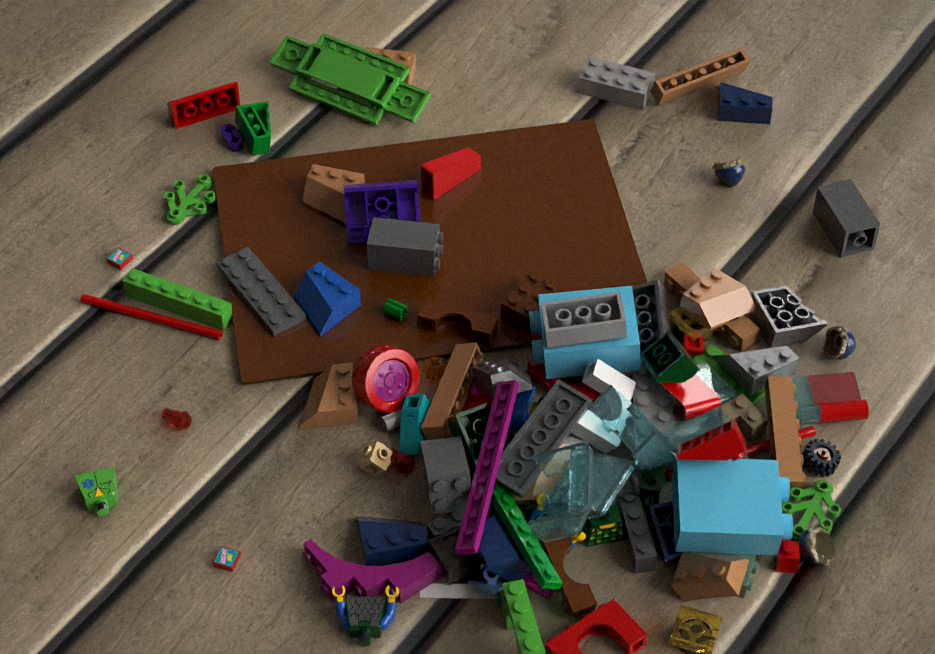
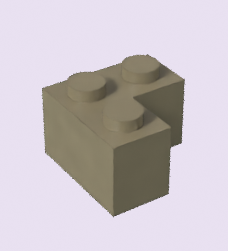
M744 394L711 411L709 426L712 429L735 419L743 437L749 443L766 434L768 419Z

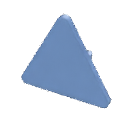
M485 568L483 573L486 580H468L469 585L488 594H495L501 591L502 583L512 582L510 580H497L499 575L490 576Z

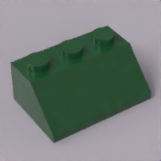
M669 330L640 353L643 363L657 383H685L700 370L684 346Z
M490 402L457 413L447 419L453 437L461 436L470 476L474 475L492 407ZM505 440V444H504L503 451H504V450L506 449V447L508 446L506 440Z

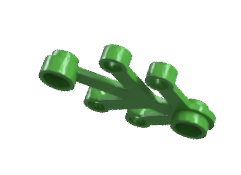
M201 174L197 179V185L187 196L184 191V181L176 180L173 183L174 190L177 191L181 204L178 208L176 207L174 192L168 191L164 194L165 202L168 203L170 209L166 215L167 220L172 225H179L184 221L185 217L206 213V205L204 203H213L216 200L215 193L207 191L204 196L196 197L201 190L211 188V178L208 175ZM195 206V208L186 210L188 207Z
M818 480L814 482L813 487L802 490L798 487L790 489L789 498L792 501H799L803 497L813 496L812 500L796 504L784 502L782 504V514H793L806 510L799 524L793 526L791 541H799L801 533L806 530L814 513L820 524L819 528L825 529L826 532L832 530L833 522L826 518L820 502L821 500L825 502L828 508L827 513L832 518H837L840 515L841 507L834 503L831 497L833 486L828 481Z

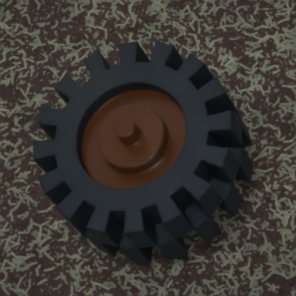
M818 439L811 440L802 453L804 457L803 463H805L803 466L805 469L809 468L808 472H815V476L820 474L821 477L825 475L828 477L835 472L841 461L840 451L835 450L836 446H831V442L825 443V439H821L820 442Z

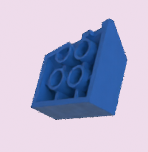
M318 262L306 271L294 294V298L302 310L306 312L311 324L316 327L320 337L361 305L360 290L321 262Z

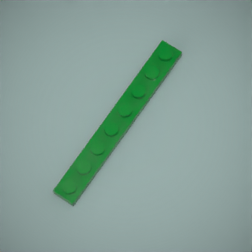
M495 481L491 502L542 589L559 590L563 582L549 561V558L507 488Z

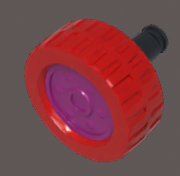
M378 345L366 350L357 360L352 372V387L358 400L365 406L384 413L402 409L406 395L416 394L420 382L419 368L415 359L405 350L389 345Z

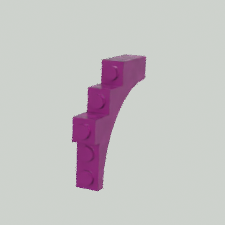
M311 539L304 542L303 556L309 564L312 563L315 566L317 574L321 577L322 585H320L323 594L325 596L329 595L333 601H336V597L332 593L333 587H335L337 595L343 593V585L345 587V594L354 589L358 597H377L384 593L389 585L390 595L396 593V587L399 588L400 593L396 599L401 604L442 578V566L430 552L400 564L364 566L349 563L330 555Z

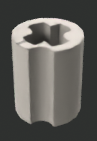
M401 409L380 417L381 424L386 432L401 427Z

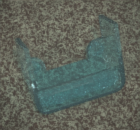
M612 385L588 407L592 413L603 422L601 426L608 433L613 431L633 452L631 456L636 459L634 462L642 470L645 468L651 470L676 461L678 449L632 402Z
M584 442L532 456V459L547 477L564 473V478L569 483L568 512L529 521V526L543 543L577 535L582 530L591 511L593 450Z

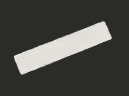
M432 583L420 591V598L498 599V592L488 594L469 584Z

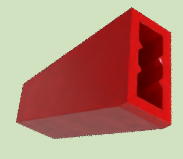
M468 147L423 163L421 165V191L431 199H437L481 170V156Z

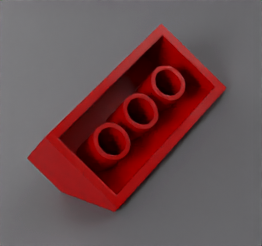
M236 81L167 103L169 117L175 129L236 111V106H240L238 83Z

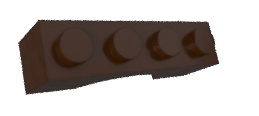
M427 299L424 300L417 315L419 329L436 333L441 328L447 326H459L470 333L472 342L489 347L498 331L497 317Z
M563 526L541 534L539 543L563 582L560 589L555 590L558 594L561 593L562 606L565 613H569L572 619L595 610L597 602L589 584L575 582L564 570L563 560L572 548L565 527Z

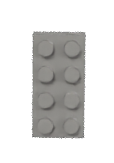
M590 57L579 77L578 93L643 110L651 95L650 91L654 85L655 73Z
M620 292L541 303L547 348L627 337L626 319Z

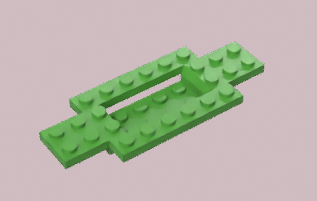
M325 33L321 34L316 44L312 43L311 45L286 35L269 61L271 66L295 75L289 86L290 91L376 126L385 112L415 124L431 97L430 92L404 82L410 72L408 66ZM316 78L331 85H334L336 87H339L341 89H344L346 91H349L353 94L368 99V102L351 96L342 91H339L337 89H334L332 87H329L327 85H324L322 83H319L317 81H314L312 79Z

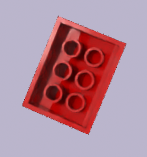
M735 419L680 444L676 456L681 460L727 461L732 459V461H735L744 456L746 441Z

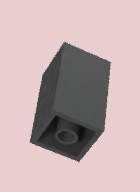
M848 179L817 187L813 214L839 256L842 258L874 250L880 223L853 181Z
M373 217L367 241L368 270L435 277L436 269L439 270L440 268L439 256L443 255V245H440L443 240V232H440V224Z
M461 436L420 441L423 477L431 514L465 510L471 489V480Z

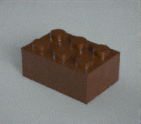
M532 268L501 302L500 318L531 334L529 311L540 310L538 295L564 292V284Z

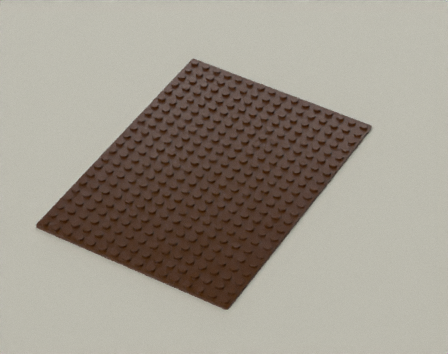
M593 119L213 168L224 257L249 247L299 307L300 305L294 298V294L306 271L318 262L323 263L360 290L361 305L321 337L317 333L316 327L311 324L307 314V320L273 336L228 281L241 383L244 385L318 375L333 364L352 363L354 369L359 357L366 350L378 345L400 348L408 352L415 361L451 356L456 344L474 343L470 333L459 326H447L441 328L436 333L419 329L417 315L425 299L497 317L498 331L490 347L478 344L481 352L532 345L534 340H543L542 334L531 335L500 318L501 302L532 268L563 283L564 292L624 286L633 287L647 283L596 123ZM468 147L481 156V170L437 199L433 200L421 191V165L423 163ZM316 164L364 174L365 183L417 180L420 222L440 224V232H443V240L440 245H443V255L439 256L440 268L439 270L436 269L435 277L368 270L367 242L348 243L347 227L343 224V221L339 219L334 220L330 218L329 214L318 212L302 203L307 175L312 165ZM389 298L408 306L409 310L403 321L383 313V307Z

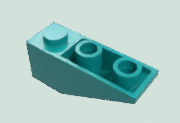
M425 394L406 395L401 410L400 457L419 455L421 449L420 441H423L425 437L421 430V424L431 405Z

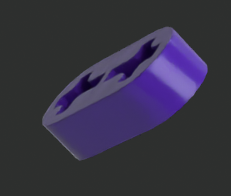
M233 124L223 125L221 127V136L227 148L232 152L242 150L243 139L236 126Z

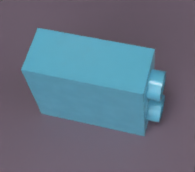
M632 286L538 295L540 310L529 311L531 335L542 334L543 340L532 341L534 364L545 363L546 379L584 376L586 367L597 359L618 372L641 370L640 341ZM620 292L626 319L627 337L547 348L541 303Z
M676 458L672 474L675 552L777 555L782 540H791L793 534L792 514H782L781 503L789 501L790 481L789 477H779L778 460L738 459L732 461V459L726 461L681 460Z

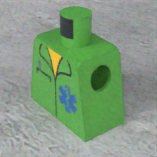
M114 467L75 475L79 493L87 510L90 512L96 510L98 516L108 515L109 507L117 504V479Z

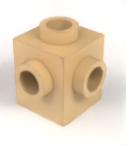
M378 441L371 445H366L362 450V458L358 467L375 477L385 472L389 467L393 451Z

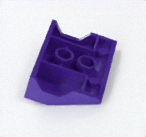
M417 180L343 185L348 243L368 241L373 217L420 222Z

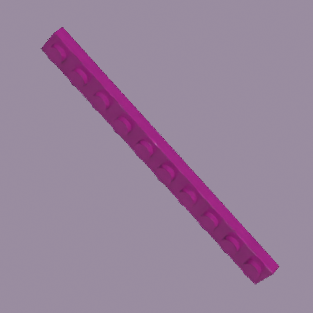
M516 380L498 382L455 547L458 555L478 553L519 388Z

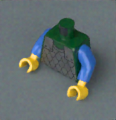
M342 585L343 593L341 595H337L335 587H333L332 593L337 600L335 601L336 618L343 629L349 631L351 638H358L359 646H370L371 638L381 637L382 631L386 630L394 621L397 603L395 598L400 593L398 587H396L394 595L389 594L390 586L386 587L385 593L389 597L388 600L386 597H345V600H343L345 587Z

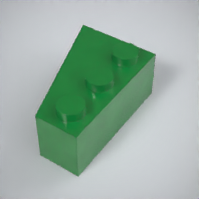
M269 101L236 106L235 124L252 155L269 153L270 151Z

